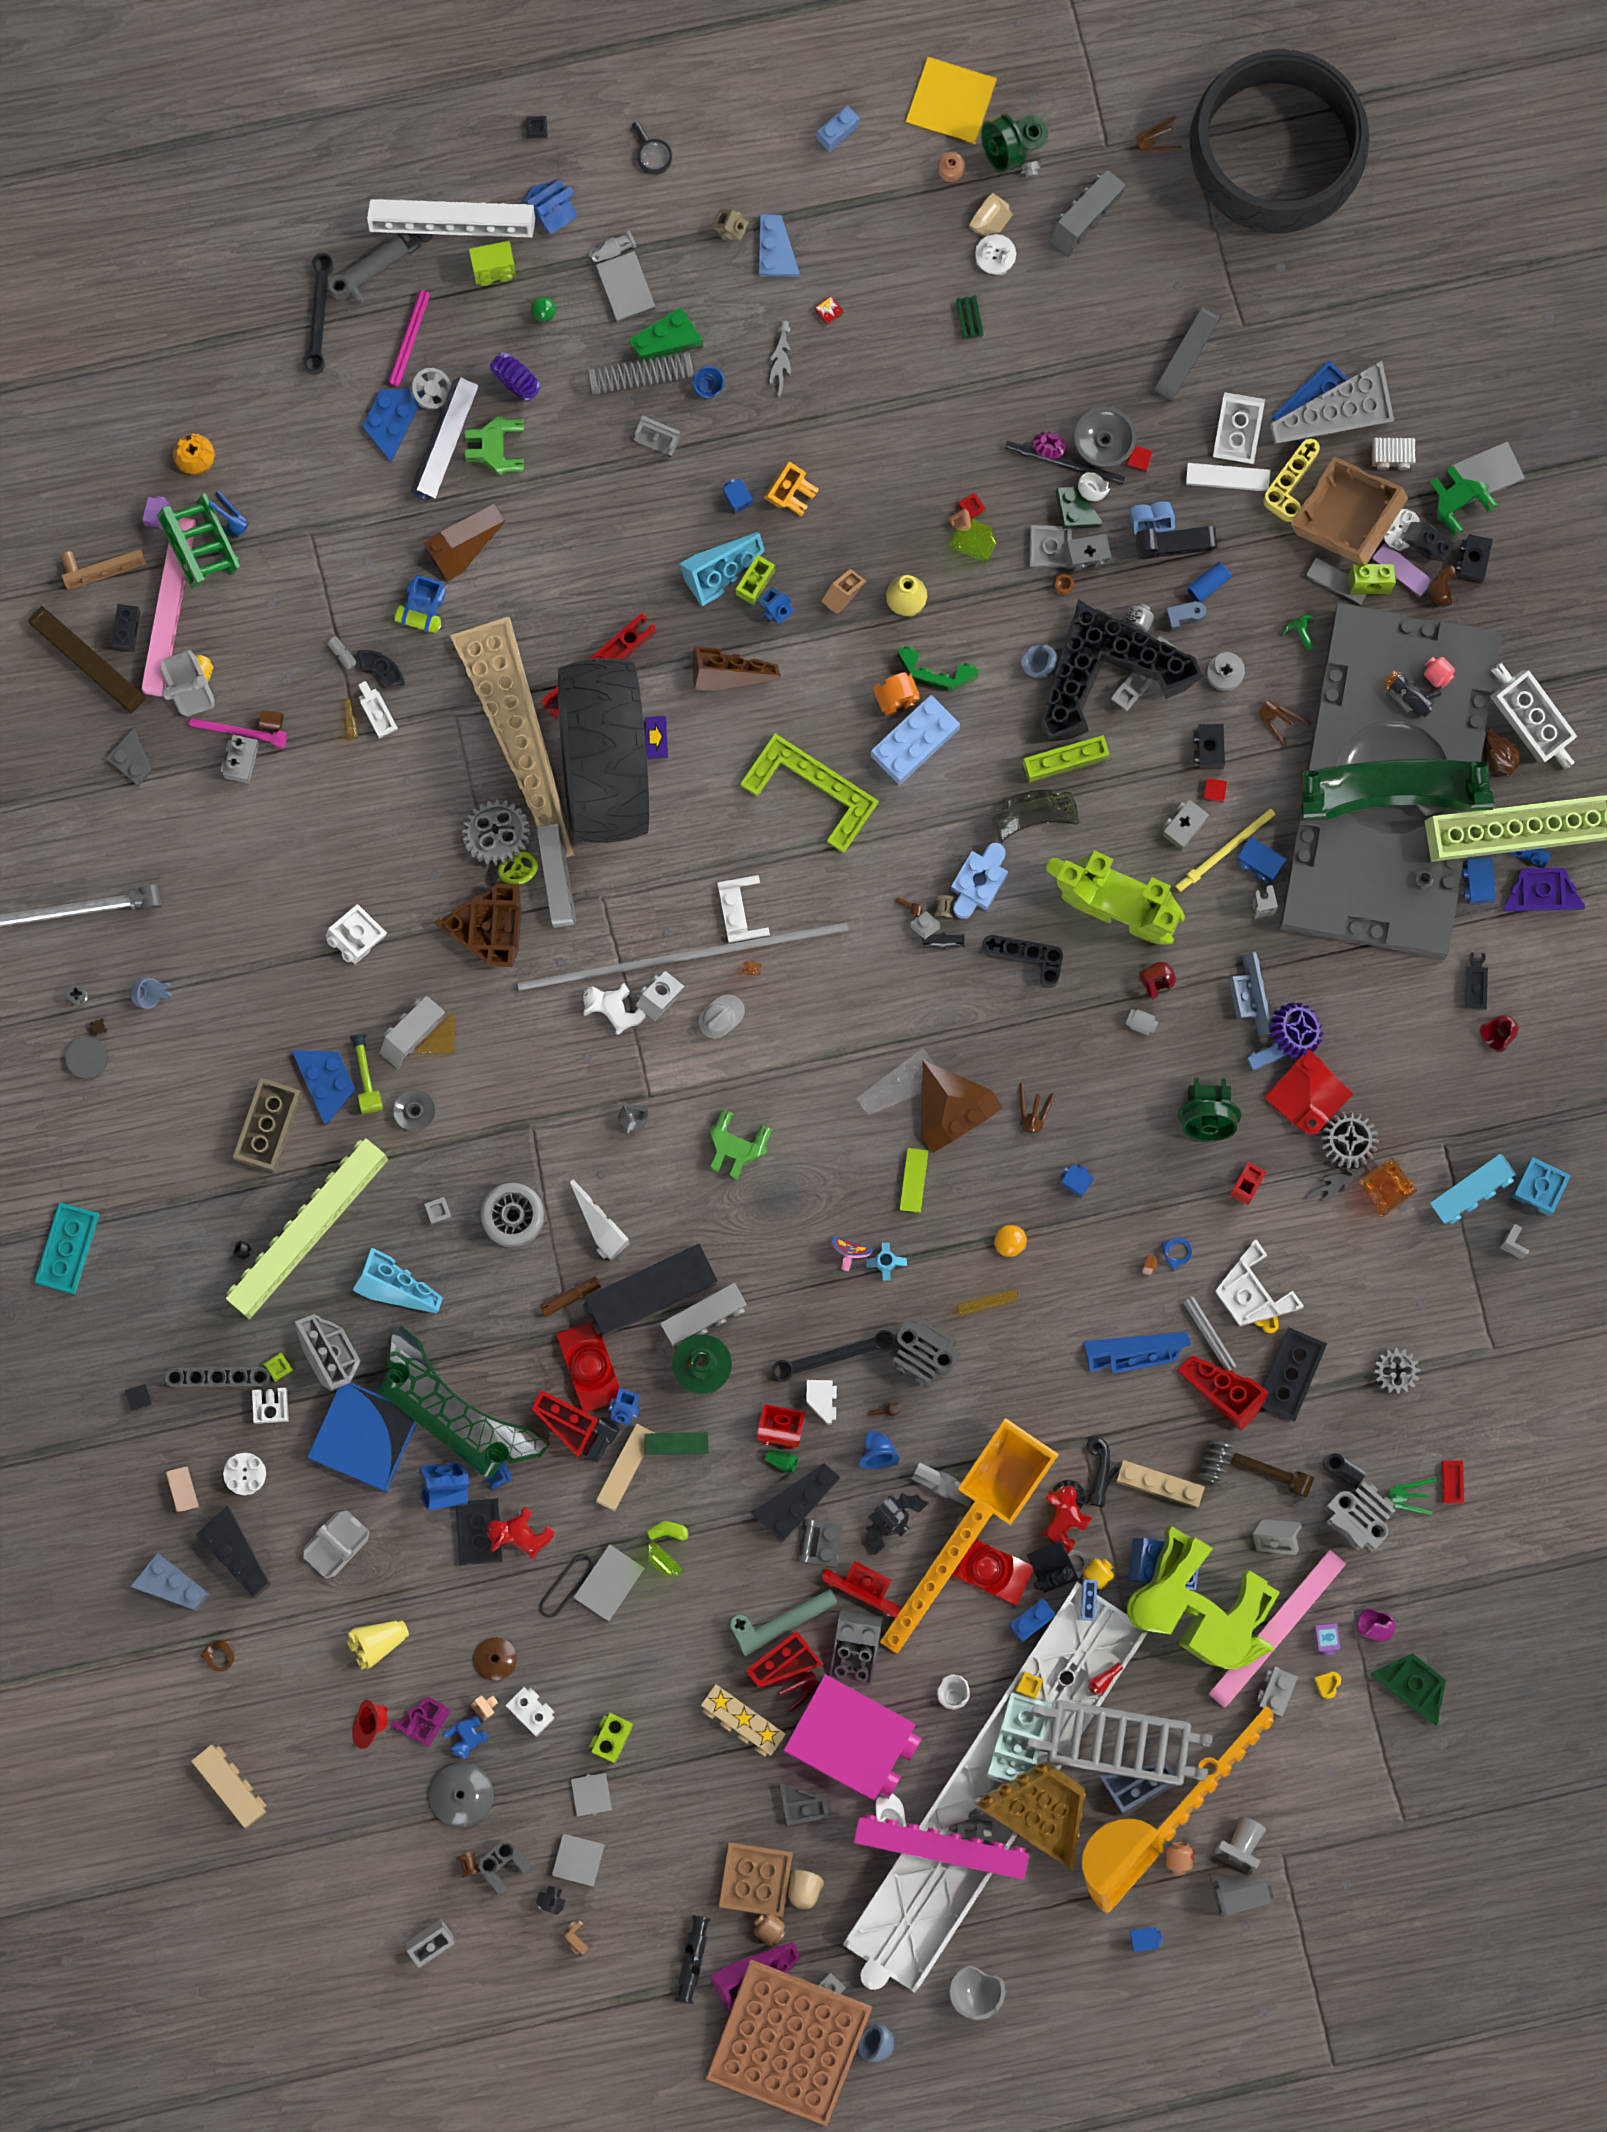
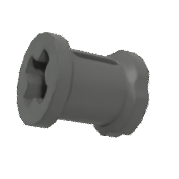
M72 985L67 990V998L73 1005L83 1006L87 1002L88 994L80 985ZM77 991H79L80 994H82L78 997V1000H76L73 997L76 995Z

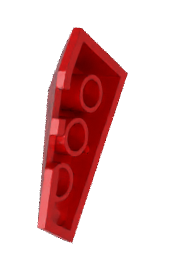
M1192 1355L1177 1370L1216 1410L1240 1431L1256 1417L1268 1395V1391L1253 1379L1239 1376L1231 1370L1221 1369L1213 1363Z

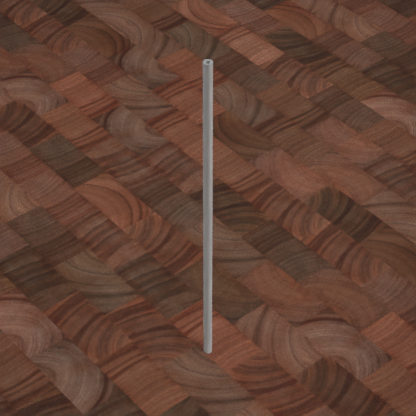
M847 922L523 981L517 984L519 991L838 933L848 931Z

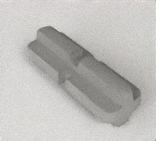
M336 636L331 638L327 643L336 656L339 655L338 659L346 669L354 667L356 660L348 650H344L346 648Z

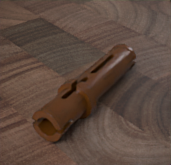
M596 1276L581 1284H575L574 1288L539 1305L544 1316L547 1317L580 1298L583 1300L586 1295L602 1288Z

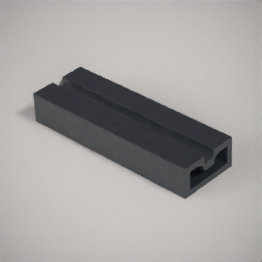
M699 1243L585 1296V1303L582 1305L586 1314H591L595 1321L592 1322L595 1333H600L603 1338L716 1285L718 1280Z

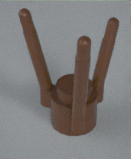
M1172 116L1149 130L1139 133L1140 135L1136 136L1139 150H1145L1146 154L1181 150V146L1152 147V145H1155L1154 137L1172 130L1173 127L1169 126L1161 130L1158 129L1169 124L1177 117Z
M1267 700L1259 710V713L1263 715L1261 720L1267 724L1284 747L1287 744L1269 721L1270 719L1274 721L1279 717L1288 724L1293 725V721L1281 713L1283 712L1308 726L1311 725V722L1281 707L1276 702L1273 703L1271 700Z
M1021 1082L1020 1125H1023L1022 1130L1039 1133V1129H1043L1044 1121L1053 1103L1055 1094H1051L1040 1118L1037 1115L1040 1094L1037 1093L1032 1114H1027L1026 1117L1024 1083Z

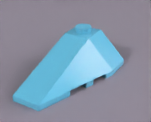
M756 532L698 553L679 565L684 581L700 605L704 606L720 597L725 592L723 589L730 582H734L738 578L737 575L744 568H748L757 555L760 556L765 549L760 533Z

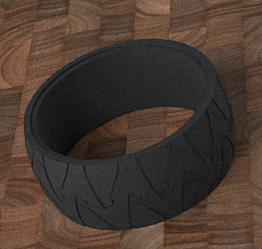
M1271 49L1257 52L1227 67L1224 72H1221L1211 82L1204 92L1194 113L1190 129L1191 162H1193V171L1209 201L1224 216L1235 223L1264 233L1278 234L1300 231L1322 222L1334 214L1348 200V197L1358 185L1365 169L1369 150V125L1366 112L1349 80L1325 60L1306 52L1290 51L1289 49ZM1286 83L1304 88L1323 99L1339 117L1349 143V163L1334 183L1311 197L1283 202L1256 197L1235 185L1223 173L1214 158L1209 141L1208 127L1217 110L1233 95L1255 85Z
M590 659L559 667L558 710L566 804L572 839L590 843H613L648 834L649 788L646 742L640 688L634 662L620 659Z

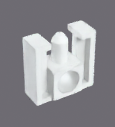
M278 1388L279 1403L274 1401L273 1390L268 1389L266 1391V1404H262V1390H252L254 1424L289 1422L287 1388ZM270 1407L276 1409V1415L273 1418H267L265 1415L266 1410Z

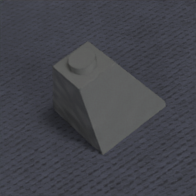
M1216 1873L1209 1874L1220 1917L1272 1903L1271 1898H1274L1271 1885L1267 1886L1266 1882Z

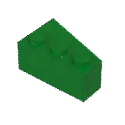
M681 307L629 339L630 348L640 363H642L643 359L647 362L649 358L655 360L656 357L659 359L662 356L666 357L667 355L680 354L695 348H704L703 339Z

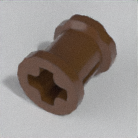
M474 1851L456 1857L463 1871L462 1878L481 1872L477 1868Z

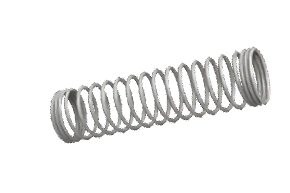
M681 353V363L678 354H675V366L671 355L668 356V366L665 357L662 356V369L657 357L655 358V368L652 359L649 358V371L643 359V374L638 361H636V374L632 362H629L630 377L626 364L623 363V376L620 366L617 364V379L613 366L610 365V379L604 366V382L598 367L597 381L594 369H588L592 395L600 394L599 375L604 392H607L606 376L610 390L613 391L612 373L617 390L619 391L618 370L623 388L626 389L625 370L630 388H632L631 367L637 387H639L638 368L643 385H646L644 365L649 383L652 385V365L655 380L658 384L657 362L663 382H665L664 363L669 381L672 380L670 360L676 380H678L677 360L682 378H685L684 363L687 378L693 377L690 353Z

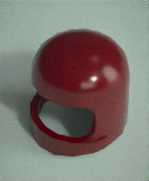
M1156 962L1139 972L1140 978L1152 1000L1158 997V990L1162 988L1170 990L1176 983L1175 973L1166 962ZM1162 977L1163 981L1154 982L1156 979Z

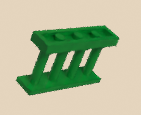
M206 493L197 499V505L174 512L169 505L162 508L157 514L158 520L191 589L199 587L205 580V575L228 568L230 575H233L240 568V560L234 554L213 510L214 508L208 504L211 500L208 499ZM200 512L202 513L205 524L185 531L181 530L178 520ZM210 531L215 542L193 550L189 547L186 541L188 538ZM219 549L223 561L203 568L198 566L195 557Z

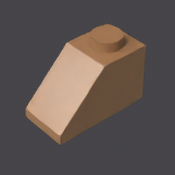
M849 569L832 583L822 602L830 610L838 614L865 585L866 580Z

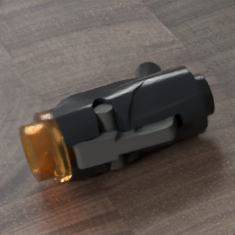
M1396 670L1384 681L1390 695L1405 712L1412 711L1419 718L1422 715L1427 717L1434 709L1431 706L1433 704L1431 699L1442 695L1440 688L1428 692L1419 690L1416 687V683Z

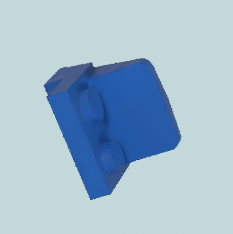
M560 179L532 186L524 200L521 201L522 204L534 206L535 217L548 233L556 232L577 217V213L570 203V196L574 194L571 186H564Z

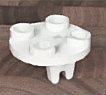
M993 234L986 236L977 245L976 263L978 267L989 274L1003 275L1015 263V246L1010 239L1003 235Z
M1401 509L1383 538L1386 544L1398 551L1409 547L1410 545L1402 539L1411 522H1420L1418 516L1408 509Z
M240 1453L229 1458L223 1475L225 1483L230 1490L236 1494L250 1495L260 1490L265 1483L266 1469L261 1459L254 1454Z

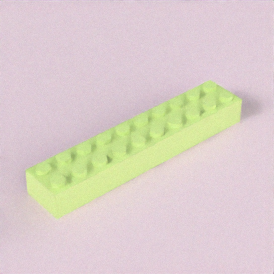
M1607 795L1497 808L1488 811L1432 816L1425 820L1431 862L1607 840Z
M367 1138L364 1141L360 1140L352 1149L354 1150L352 1155L344 1157L339 1163L340 1168L336 1173L332 1172L325 1179V1186L322 1189L318 1188L312 1194L311 1202L308 1205L304 1204L298 1210L297 1218L294 1221L290 1220L284 1226V1233L280 1237L276 1236L270 1242V1249L266 1253L262 1252L256 1258V1265L252 1269L248 1268L242 1274L241 1279L243 1280L238 1285L234 1284L228 1290V1297L226 1299L249 1320L387 1163L386 1155Z

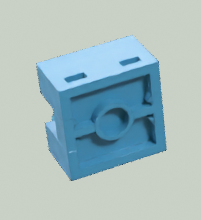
M1532 1157L1521 1176L1512 1199L1523 1204L1527 1202L1537 1207V1211L1551 1216L1571 1175Z

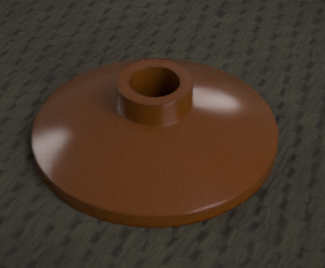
M498 1637L489 1638L483 1641L476 1649L474 1663L477 1671L483 1677L489 1680H502L514 1671L517 1663V1654L512 1644L507 1640ZM494 1654L499 1656V1661L496 1663L491 1661V1657Z

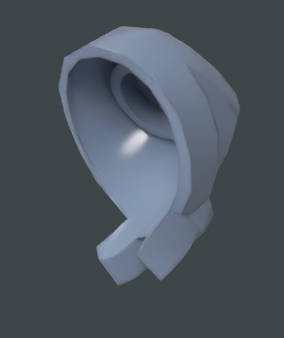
M140 978L134 982L131 988V1000L140 1008L150 1009L161 998L169 999L172 997L170 992L165 991L171 984L167 982L159 983L154 978Z

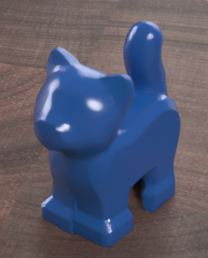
M477 1715L469 1720H462L452 1725L449 1730L442 1732L444 1737H450L456 1732L461 1737L462 1742H457L451 1748V1752L455 1756L466 1759L469 1757V1751L481 1742L488 1741L484 1730L479 1733L475 1732V1727L481 1726Z

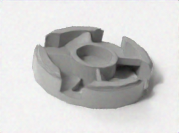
M425 368L419 371L413 377L410 385L412 397L419 403V406L426 409H437L443 406L451 388L448 376L436 368ZM426 373L428 379L427 382L422 378V374ZM443 378L446 384L440 387L438 382ZM419 391H422L424 394L421 399L417 394ZM438 395L442 402L434 404L433 397Z

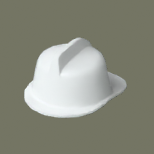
M894 1794L889 1799L882 1795L878 1796L876 1800V1821L885 1822L887 1818L898 1821L899 1826L906 1827L904 1808L900 1800Z

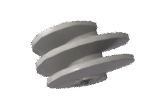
M1230 652L1220 653L1214 657L1207 669L1209 683L1219 691L1234 690L1241 684L1245 674V667L1241 658ZM1224 669L1229 670L1227 676L1223 675Z

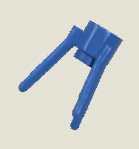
M217 491L216 494L235 516L231 517L211 501L208 504L229 520L227 523L229 529L221 526L223 531L232 537L235 535L240 537L248 527V523L245 522L247 519L239 514L220 491Z

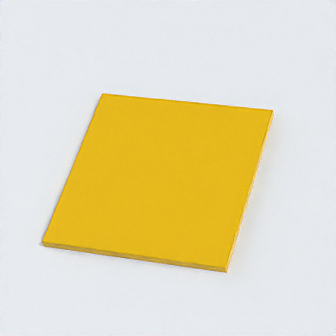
M928 57L906 123L975 144L997 78Z

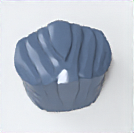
M1035 645L1030 647L1021 658L1022 667L1025 673L1032 678L1041 679L1048 677L1058 666V655L1053 648L1047 645Z

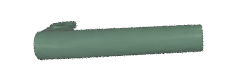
M828 1589L755 1630L749 1619L744 1615L734 1616L730 1621V1627L746 1657L837 1605L838 1602L831 1589ZM739 1618L740 1621H745L743 1630L740 1628L735 1629L736 1619Z

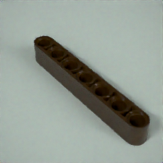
M41 605L27 620L32 627L131 714L146 700V697L45 607Z

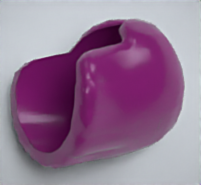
M1366 1608L1360 1614L1357 1620V1632L1361 1636L1376 1642H1386L1394 1635L1396 1624L1394 1618L1388 1613Z

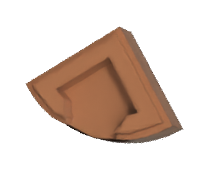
M965 509L948 518L950 524L958 530L965 531L971 529L969 512Z

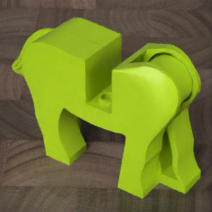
M1095 850L1092 854L1079 858L1077 864L1067 860L1064 862L1057 858L1049 859L1046 864V870L1057 878V886L1062 890L1061 897L1065 902L1111 924L1113 918L1129 925L1130 934L1145 941L1159 945L1173 944L1174 938L1172 935L1178 923L1184 922L1185 915L1170 892V885L1153 877L1149 884L1146 885L1110 869L1114 860Z
M1167 1526L1164 1530V1545L1157 1558L1151 1582L1134 1592L1128 1601L1127 1613L1133 1626L1139 1630L1171 1634L1183 1612L1190 1616L1194 1615L1179 1645L1206 1664L1225 1669L1246 1667L1261 1656L1274 1650L1272 1644L1260 1637L1255 1636L1251 1638L1253 1629L1266 1618L1280 1592L1267 1584L1268 1581L1249 1570H1244L1241 1575V1589L1238 1599L1233 1607L1225 1613L1207 1598L1185 1588L1187 1582L1213 1548L1195 1537H1189L1176 1528Z

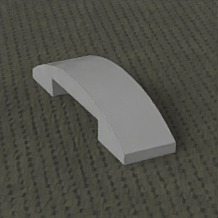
M1159 636V638L1157 639V640H1159V641H1161V642L1163 641V642H1165V643H1167V644L1173 646L1171 643H1169L1167 640H1165V639H1164L1163 637H1161V636ZM1132 672L1111 700L1128 712L1149 687L1153 679Z

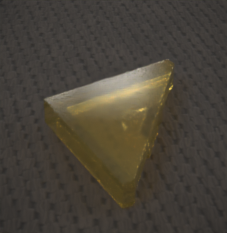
M451 1014L415 1050V1053L455 1054V1015Z

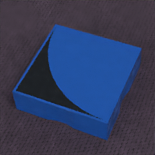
M348 1383L338 1388L308 1458L388 1493L400 1466L402 1454L410 1443L418 1423L389 1399L355 1384Z

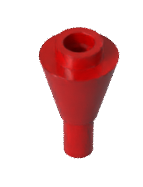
M1117 1662L1109 1670L1089 1679L1088 1689L1095 1696H1103L1113 1681L1114 1676L1123 1669L1122 1665Z

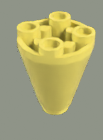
M910 575L900 576L894 579L888 586L886 592L887 605L898 615L913 617L925 606L927 590L923 582L918 578Z
M402 1620L399 1622L391 1621L354 1628L348 1633L350 1639L347 1640L350 1650L356 1652L358 1656L357 1663L361 1670L365 1668L369 1669L402 1643L405 1637L409 1636V1633Z

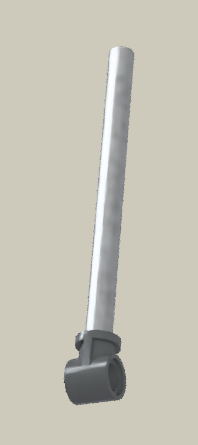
M146 885L139 887V891L129 890L128 895L1 914L0 927L131 907L132 911L137 910L138 907H141L142 910L157 909L162 907L159 885Z

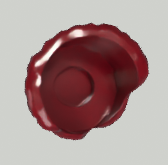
M1500 1015L1482 1024L1479 1030L1483 1041L1492 1050L1502 1053L1517 1037L1519 1027L1511 1016ZM1498 1027L1504 1033L1505 1036L1499 1035L1497 1031Z

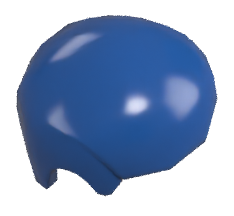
M714 366L702 367L692 379V387L695 393L704 399L714 398L724 388V376Z

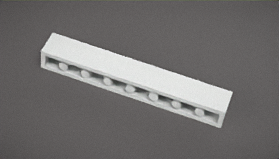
M370 199L367 219L370 232L533 237L535 213L534 206L526 204Z

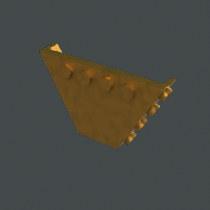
M1047 1762L1038 1763L1030 1771L1018 1775L1013 1781L1001 1785L998 1790L984 1795L979 1801L974 1803V1805L1070 1870H1074V1864L1077 1859L1076 1848L1079 1842V1827L1082 1821V1806L1085 1800V1788Z

